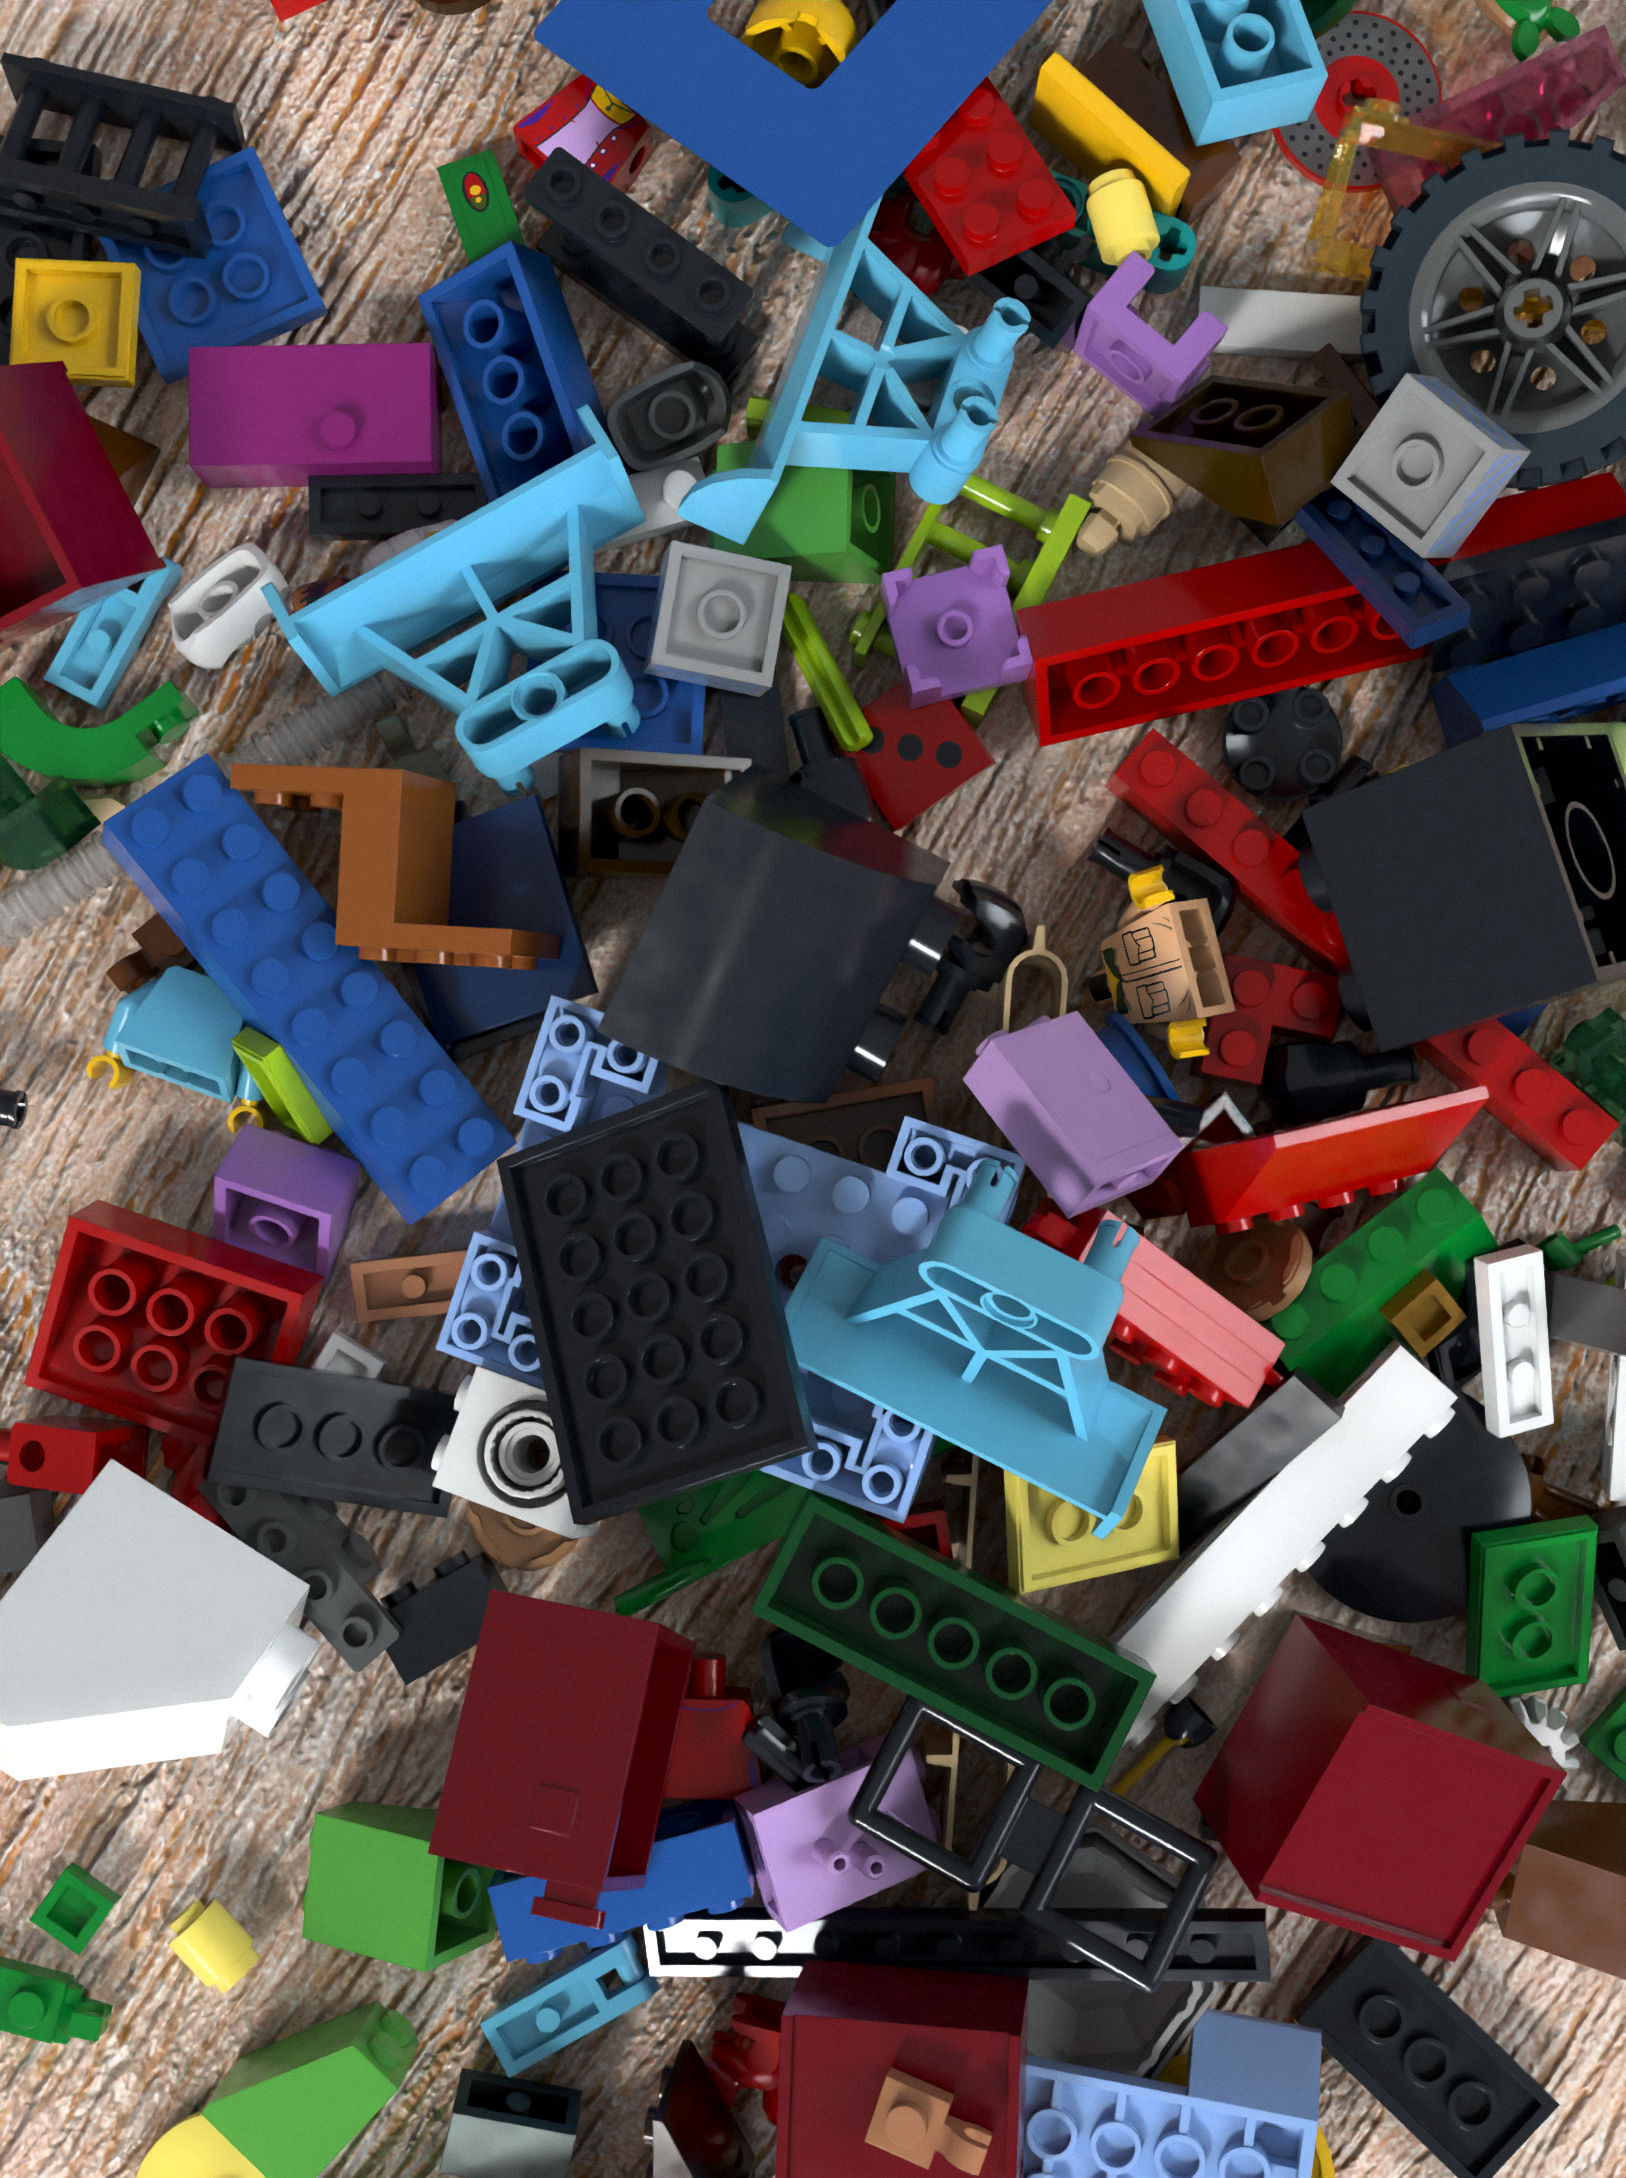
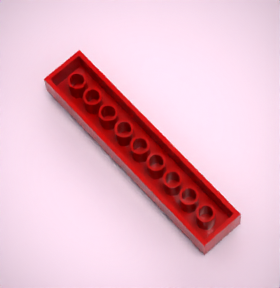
M1612 472L1497 498L1452 558L1425 559L1434 567L1626 515V494ZM1314 541L1016 610L1018 635L1020 637L1026 634L1034 662L1027 680L1021 682L1023 700L1040 747L1421 659L1424 653V645L1412 650Z

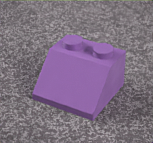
M245 1123L214 1176V1239L324 1276L322 1285L327 1286L357 1199L360 1162L347 1158L338 1151L324 1150L289 1138L282 1132L265 1130Z

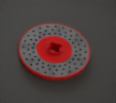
M1354 10L1350 11L1333 29L1315 40L1328 77L1308 120L1271 130L1286 159L1303 176L1322 187L1334 191L1365 193L1379 190L1400 180L1425 156L1434 141L1440 124L1442 91L1436 67L1429 53L1408 29L1388 17L1372 12ZM1350 91L1355 99L1364 98L1367 103L1359 114L1354 105L1345 106L1343 102Z

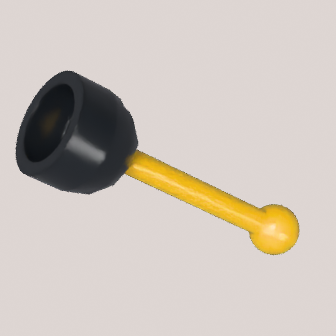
M1188 1695L1175 1705L1172 1703L1164 1714L1163 1726L1165 1737L1111 1791L1123 1796L1174 1745L1183 1749L1196 1748L1205 1743L1218 1730L1216 1725Z

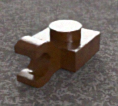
M157 913L131 934L142 949L115 963L107 970L106 974L121 992L125 990L129 994L149 982L159 972L164 974L167 968L171 966H180L192 970L199 962L162 916Z

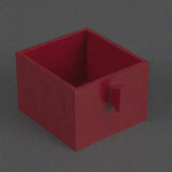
M63 361L0 366V653L167 567L163 558L158 557L66 375L68 370Z
M491 1589L427 1854L547 1880L544 1896H534L530 1914L595 1929H603L607 1911L598 1909L601 1892L645 1887L696 1643L660 1623Z
M1296 1614L1192 1800L1256 1901L1455 1962L1565 1779L1567 1772L1484 1681Z
M806 1959L781 2015L775 2178H1023L1029 1978ZM891 2067L954 2094L948 2114L965 2122L979 2125L993 2133L979 2176L967 2173L953 2166L938 2151L935 2152L929 2170L864 2142L883 2084Z

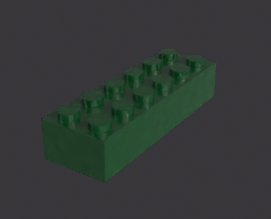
M811 1489L807 1490L751 1602L750 1612L1097 1793L1157 1677L1149 1663L1140 1656L853 1507Z

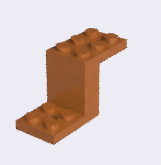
M231 763L230 788L254 793V804L284 807V810L295 812L321 813L322 808L339 809V812L342 813L335 945L359 947L358 959L537 970V958L559 960L561 935L514 929L448 926L456 783L403 769Z

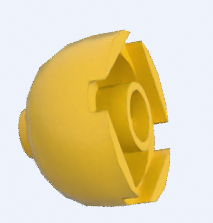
M760 0L742 34L743 44L805 87L811 89L821 86L860 41L859 33L850 10L840 0Z

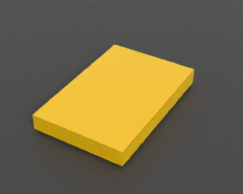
M1054 52L1040 67L1029 125L1091 181L1111 170L1123 168L1132 170L1135 178L1142 181L1145 186L1151 209L1175 218L1191 175L1189 173L1190 170L1063 56Z

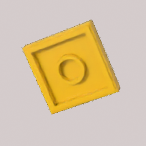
M16 258L9 365L63 361L68 370L66 375L72 385L134 388L141 270L136 263Z

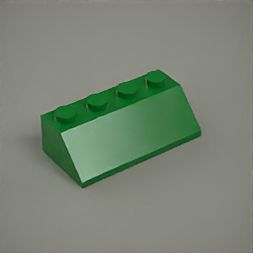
M1438 1167L1314 1263L1303 1291L1286 1309L1267 1320L1257 1322L1285 1343L1274 1364L1284 1377L1298 1365L1337 1399L1393 1339L1414 1355L1415 1352L1405 1344L1378 1310L1423 1269L1436 1277L1454 1301L1458 1303L1465 1284V1261L1499 1245L1480 1213Z

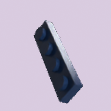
M1336 486L1319 493L1298 510V514L1293 519L1412 650L1469 626L1470 605L1435 568Z

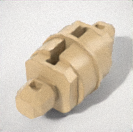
M1131 440L1124 445L1117 455H1112L1107 460L1103 471L1091 483L1093 486L1089 492L1088 502L1092 504L1087 519L1079 528L1076 544L1079 549L1092 558L1104 555L1117 540L1123 545L1132 546L1139 537H1146L1160 520L1166 519L1173 511V505L1186 492L1184 489L1188 486L1184 481L1134 448Z

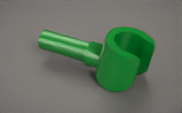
M1613 1224L1577 1239L1572 1243L1565 1233L1560 1230L1544 1238L1535 1247L1543 1250V1264L1547 1270L1571 1269L1580 1263L1583 1255L1620 1238L1622 1233L1620 1228Z

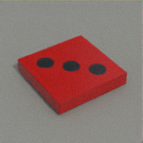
M902 680L861 709L873 733L872 742L855 753H848L840 748L846 757H853L857 760L858 767L865 777L871 796L894 831H900L996 764L954 699L909 709ZM831 731L830 734L838 744L833 732Z

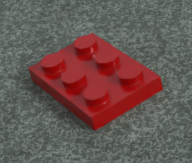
M989 77L984 78L902 172L967 277L1064 233L1075 226L1076 210Z

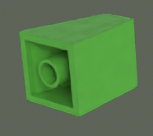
M756 441L718 445L717 467L713 469L712 474L746 468ZM785 465L777 487L744 545L710 531L709 547L711 549L792 566L790 581L881 584L882 574L893 571L896 472Z
M350 1801L315 1813V1822L309 1839L311 1858L308 1885L302 1903L304 1911L302 1938L422 1972L430 1971L494 1941L496 1919L488 1886L496 1869L427 1854L438 1812L435 1809Z
M376 2000L240 2056L231 2066L201 2111V2114L266 2178H316L399 2090L420 2042L415 2038V2030L404 2015L394 2009L387 2010Z

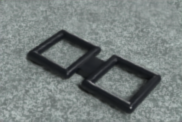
M908 1694L848 1809L847 1816L849 1822L854 1827L970 1893L980 1892L985 1887L999 1857L1004 1858L1034 1875L1018 1908V1916L1025 1925L1144 1993L1157 1991L1218 1865L1219 1857L1216 1850L1104 1786H1101L1097 1793L1080 1784L1064 1816L1058 1814L1029 1797L1045 1766L1044 1764ZM924 1717L929 1718L1015 1767L968 1861L878 1810ZM1095 1812L1188 1863L1142 1960L1049 1908Z

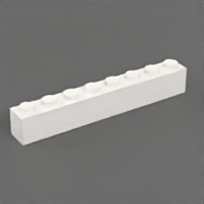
M1393 1339L1336 1399L1345 1407L1342 1419L1221 1520L1107 1639L1145 1659L1157 1675L1122 1747L1126 1743L1132 1748L1138 1746L1155 1727L1157 1720L1153 1715L1169 1699L1175 1705L1185 1698L1199 1679L1194 1672L1210 1656L1218 1661L1236 1644L1241 1636L1237 1627L1252 1612L1258 1617L1265 1614L1283 1593V1589L1279 1584L1294 1568L1301 1573L1307 1570L1325 1550L1326 1545L1321 1540L1338 1523L1341 1527L1346 1528L1354 1522L1368 1505L1369 1501L1364 1495L1380 1479L1385 1483L1395 1479L1412 1458L1407 1452L1408 1449L1423 1434L1428 1438L1437 1435L1452 1419L1455 1411L1450 1406L1458 1397L1398 1341Z

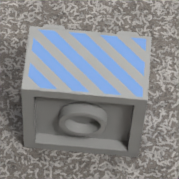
M1406 373L1330 482L1422 558H1452L1531 451L1437 377Z
M672 540L662 557L643 673L760 697L772 687L792 566Z

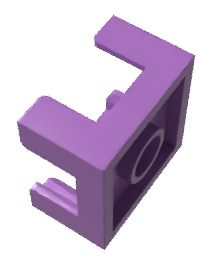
M1133 250L1086 306L1073 352L1151 416L1155 417L1192 390L1207 373L1211 365L1207 358L1222 341L1229 327L1209 311H1203L1174 345L1167 341L1140 319L1137 309L1130 304L1151 279L1155 271L1149 262Z
M1003 544L973 551L967 566L912 579L913 571L911 567L882 574L880 597L909 709L1027 680L1034 662L1026 634L1020 637L1018 635L1006 585L1010 572Z

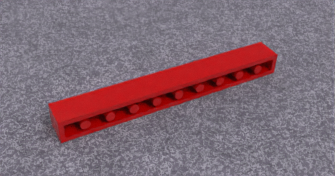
M1152 728L1114 772L1104 787L1177 849H1181L1225 875L1234 884L1235 897L1238 901L1324 974L1338 977L1340 965L1350 959L1335 913L1327 914L1321 911L1312 902L1305 890L1299 871V851ZM1497 1019L1409 1045L1460 1090L1486 1085L1489 1099L1482 1108L1556 1171H1581L1620 1125Z

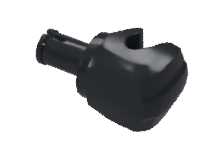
M806 708L789 716V725L792 727L803 766L793 773L788 780L878 825L873 801L865 777L858 767L857 760L853 757H843L836 754L827 721L821 708Z
M1105 827L1096 840V846L1091 848L1086 860L1091 863L1093 861L1127 883L1130 874L1162 864L1164 868L1162 880L1168 887V890H1173L1175 898L1180 902L1207 898L1217 939L1220 937L1233 913L1236 903L1234 884L1225 875L1181 849L1175 850L1167 844L1159 852L1154 851L1150 855L1112 832V829L1109 827ZM1130 897V900H1129V902H1128L1129 905H1130V903L1132 902V898H1131V897Z
M961 878L960 880H954L951 887L960 895V903L969 909L978 921L981 929L975 939V943L970 945L954 930L947 944L950 951L944 949L935 967L939 974L918 1012L913 1016L914 1020L933 1032L937 1028V1032L943 1036L948 1035L949 1028L970 990L976 992L979 989L989 992L994 983L1000 984L1007 967L1020 954L1028 937L1026 921L1018 903L1001 890L973 879Z
M1348 1039L1336 1041L1335 1043L1321 1040L1289 1042L1268 1049L1261 1084L1255 1087L1259 1099L1265 1103L1271 1118L1287 1123L1316 1121L1362 1109L1365 1104L1367 1091L1403 1084H1416L1419 1079V1066L1416 1054L1410 1046L1403 1047L1400 1050L1361 1055L1353 1041Z
M778 1628L769 1633L760 1645L761 1662L771 1711L779 1725L790 1735L797 1736L803 1778L812 1783L825 1782L822 1766L827 1765L829 1777L833 1780L843 1770L838 1756L833 1729L845 1721L848 1715L846 1701L851 1694L847 1680L840 1671H836L843 1664L844 1660L782 1628Z

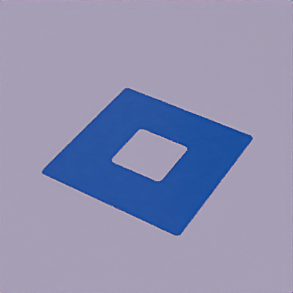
M561 0L536 27L534 37L541 45L822 245L835 247L842 242L1053 0H896L823 84L813 89L805 87L713 23L708 18L707 11L715 0Z

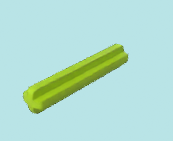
M795 592L787 594L781 631L840 748L848 753H855L872 742L873 733L804 599Z

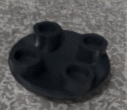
M1303 686L1237 702L1226 721L1222 737L1225 763L1237 783L1249 793L1259 798L1277 802L1298 800L1311 795L1321 788L1332 777L1337 768L1343 745L1341 726L1334 710L1329 705L1327 697L1316 689H1308Z

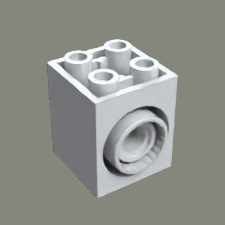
M477 1366L474 1375H467L457 1391L454 1410L459 1411V1415L451 1435L445 1434L441 1438L434 1452L431 1468L437 1471L432 1486L571 1539L596 1536L601 1521L589 1525L573 1524L545 1390ZM545 1440L550 1450V1457L548 1463L542 1469L537 1461V1450L539 1445Z

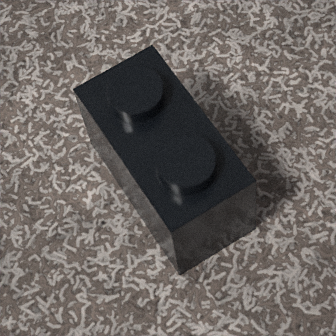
M461 1550L432 1568L437 1576L434 1580L418 1589L413 1581L410 1580L379 1599L383 1607L403 1630L402 1635L386 1649V1652L405 1685L410 1684L477 1645L490 1590L509 1593L491 1559L483 1551L469 1559L466 1551Z

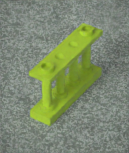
M972 474L959 494L1036 532L1035 539L1044 543L1035 563L1025 558L1020 563L1006 556L1010 572L1007 582L1010 585L1008 591L1017 595L1011 607L1017 627L1016 610L1043 604L1079 533V528L1087 517L1092 503L1070 492L1062 510L1051 506L1047 511ZM930 503L896 570L911 567L914 572L928 544L967 564L970 562L973 551L987 548L988 546L940 523L949 503L940 505ZM881 599L873 614L866 610L862 611L848 640L849 643L856 646L854 649L853 665L863 670L874 649L896 659L890 632L886 628L887 620ZM1000 687L958 697L964 700L961 705V711L970 724L978 728L980 727Z

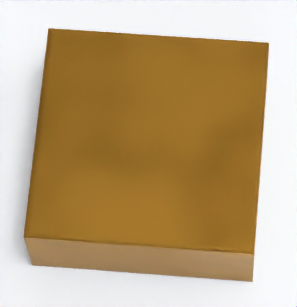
M1425 1269L1419 1272L1378 1310L1405 1344L1421 1358L1467 1318L1466 1314L1439 1280Z

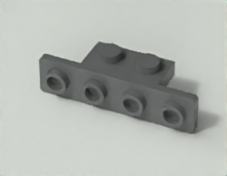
M206 1480L200 1484V1492L246 1545L310 1585L303 1612L353 1671H362L402 1635L403 1630L366 1587L372 1579L383 1571L382 1567L376 1562L375 1550L362 1535L351 1532L336 1515L337 1508L332 1500L207 1482Z

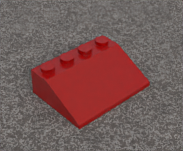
M1487 1086L1371 1108L1177 1154L1174 1161L1190 1228L1215 1225L1216 1234L1224 1235L1253 1228L1251 1216L1267 1213L1269 1222L1305 1215L1303 1206L1305 1202L1318 1200L1319 1209H1326L1356 1202L1354 1190L1367 1187L1369 1196L1406 1189L1403 1178L1428 1172L1489 1099Z
M96 1200L69 1216L24 1385L209 1447L231 1353L295 1365L311 1324L324 1276L116 1205Z

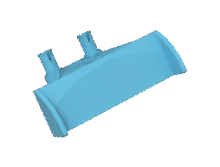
M883 195L842 242L835 247L822 245L789 221L782 234V242L821 261L822 264L746 468L714 473L695 483L682 498L677 514L683 519L744 545L777 487L785 465L909 473L911 487L920 498L936 505L949 503L956 498L981 462L989 435L997 426L995 425L999 417L997 411L1013 365V346L1029 327L1027 326L1031 320L1029 310L1017 299L1011 297L1001 298L993 306L994 309L984 325L975 327L965 335L868 239ZM849 289L882 321L874 346L835 329ZM898 337L904 345L894 346L896 338ZM818 375L857 393L846 424L801 421ZM940 378L929 413L925 419L905 385ZM869 415L873 419L876 426L866 425Z
M588 404L576 409L592 446L301 610L293 613L272 582L260 587L288 642L331 698L379 671L387 669L458 717L455 726L458 742L475 767L483 775L495 778L500 790L510 797L522 796L516 786L518 782L522 783L527 792L533 788L536 775L530 764L602 724L604 730L610 736L624 738L627 735L621 726L622 723L626 722L632 733L637 730L640 724L639 711L632 703L634 693L632 680L617 650L609 642L598 639L594 550L644 523L646 519L617 451ZM569 565V573L501 612L498 613L496 611V605ZM482 613L487 617L485 621L416 660L409 656L411 653ZM572 622V634L559 630ZM514 652L545 662L506 684ZM470 680L467 693L458 688L459 685ZM555 704L547 713L536 715L544 706Z
M985 1159L978 1164L976 1174L961 1204H955L945 1212L928 1248L880 1265L822 1236L784 1308L797 1364L1097 1516L1098 1518L1091 1534L1104 1540L1125 1515L1168 1410L1109 1380L1102 1349L1124 1299V1288L1120 1281L1134 1249L1139 1244L1140 1237L1138 1233L1128 1225L1122 1239L1118 1240L1114 1247L1113 1242L1122 1222L1111 1219L1103 1220L1098 1225L1097 1234L1084 1263H1081L998 1221L1012 1190L1018 1184L1019 1178L1016 1172L1006 1165L996 1186H992L990 1183L1000 1161Z

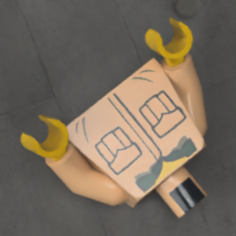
M1162 864L1130 874L1128 886L1132 902L1118 921V931L1102 941L1100 950L1105 969L1096 971L1091 975L1089 981L1091 995L1100 1005L1106 1006L1114 1003L1115 1010L1123 1015L1130 1024H1141L1148 1036L1168 1044L1173 1058L1183 1059L1209 1055V1047L1206 1048L1203 1042L1205 1034L1202 1027L1207 1025L1205 1017L1235 1011L1208 900L1207 898L1166 904L1167 901L1174 900L1175 895L1173 890H1168V887L1162 880V872L1164 871Z

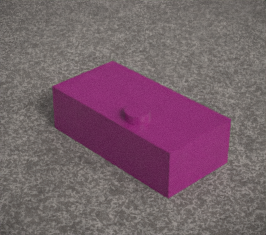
M430 343L188 347L189 466L208 488L308 487V476L443 473L441 367Z

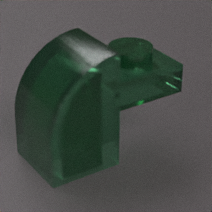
M0 753V864L23 871L40 869L68 852L101 824L62 775L33 793Z
M1609 1006L1595 1018L1586 1019L1578 1023L1561 1044L1563 1051L1551 1059V1064L1555 1070L1620 1124L1610 1137L1624 1149L1626 1147V1020Z

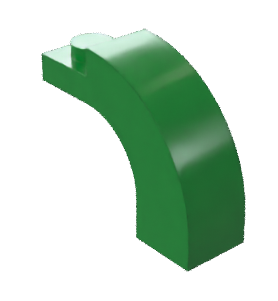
M14 676L0 686V752L36 774L62 785L83 789L115 788L138 782L164 768L166 765L153 749V746L158 743H170L182 736L190 727L189 720L200 712L185 692L171 681H168L116 720L99 727L75 728L62 724L38 691L17 676Z

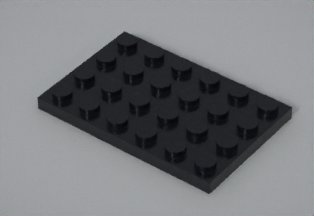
M705 1079L497 1159L573 1524L589 1525L819 1449L727 1085Z

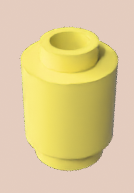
M1124 168L1111 170L1098 176L1088 186L1089 198L1086 202V209L1102 261L1108 265H1116L1119 268L1133 250L1148 261L1152 251L1160 242V236L1143 182L1135 178L1132 170Z
M196 1898L169 1925L176 1933L168 1942L169 1947L207 1987L214 1984L222 1994L232 1988L260 1958V1955L251 1946L254 1939L216 1898L210 1900L206 1905Z

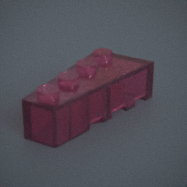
M1605 24L1388 127L1366 148V151L1393 215H1395L1401 205L1406 208L1411 205L1421 194L1420 184L1431 174L1437 171L1442 176L1459 165L1460 154L1476 146L1479 147L1480 153L1503 146L1504 136L1524 132V141L1549 139L1550 129L1570 130L1626 83V77Z

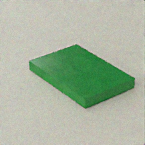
M1588 1515L1471 1533L1465 1675L1484 1681L1499 1698L1587 1683L1598 1525Z

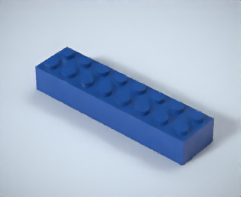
M208 753L104 821L101 842L253 1030L282 1046L327 1123L410 1226L422 1219L517 1143L373 960L358 959L359 947L335 945L336 914L236 789L230 788L229 779Z

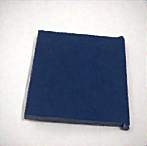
M539 795L527 796L453 824L448 926L514 929L561 935L559 960L537 958V970L414 963L437 1042L444 1051L454 1049L453 1043L546 1011L551 995L576 1001L599 993Z

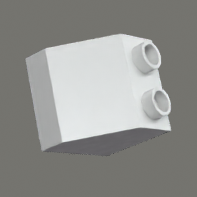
M111 1458L0 1600V1770L20 1781L222 1753L242 1722L269 1738L306 1685L311 1675V1672L306 1668L321 1643L299 1628L310 1585Z

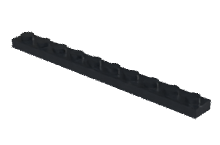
M739 1907L722 1914H709L706 1908L684 1914L682 1922L659 1931H650L647 1925H643L650 1976L798 1978L806 1959L1024 1977L1029 1978V1980L1123 1981L1025 1925L1018 1916V1908H977V1911H969L968 1908L844 1907L788 1933L766 1912L765 1907ZM1167 1908L1051 1909L1142 1960ZM1197 1908L1163 1981L1271 1982L1266 1908Z

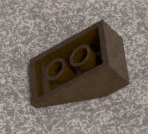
M1218 375L1209 376L1129 435L1134 448L1231 515L1262 521L1266 525H1279L1291 520L1298 514V510L1319 493L1334 487L1330 481L1358 443L1347 392Z
M579 747L559 756L558 860L563 876L613 879H668L705 798L732 779V771H737L738 775L750 767L752 759Z

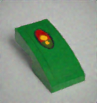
M492 149L436 167L469 264L474 263L510 240L526 246Z

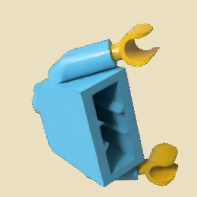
M171 966L167 968L160 979L150 980L117 1002L103 1040V1046L107 1049L105 1055H97L91 1058L87 1064L86 1071L91 1079L102 1078L109 1063L114 1070L113 1079L109 1083V1089H118L129 1084L133 1077V1069L231 1104L235 1095L241 1098V1105L234 1108L227 1119L228 1128L234 1134L240 1129V1116L243 1111L250 1112L256 1117L257 1127L266 1130L270 1123V1115L267 1109L259 1103L260 1100L265 1098L232 1047L231 1039L247 1026L251 1027L205 970L200 974L180 966Z

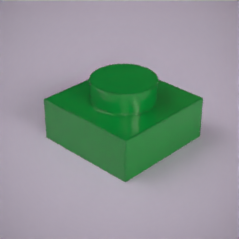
M72 1862L64 1869L29 1920L80 1955L92 1941L122 1896Z

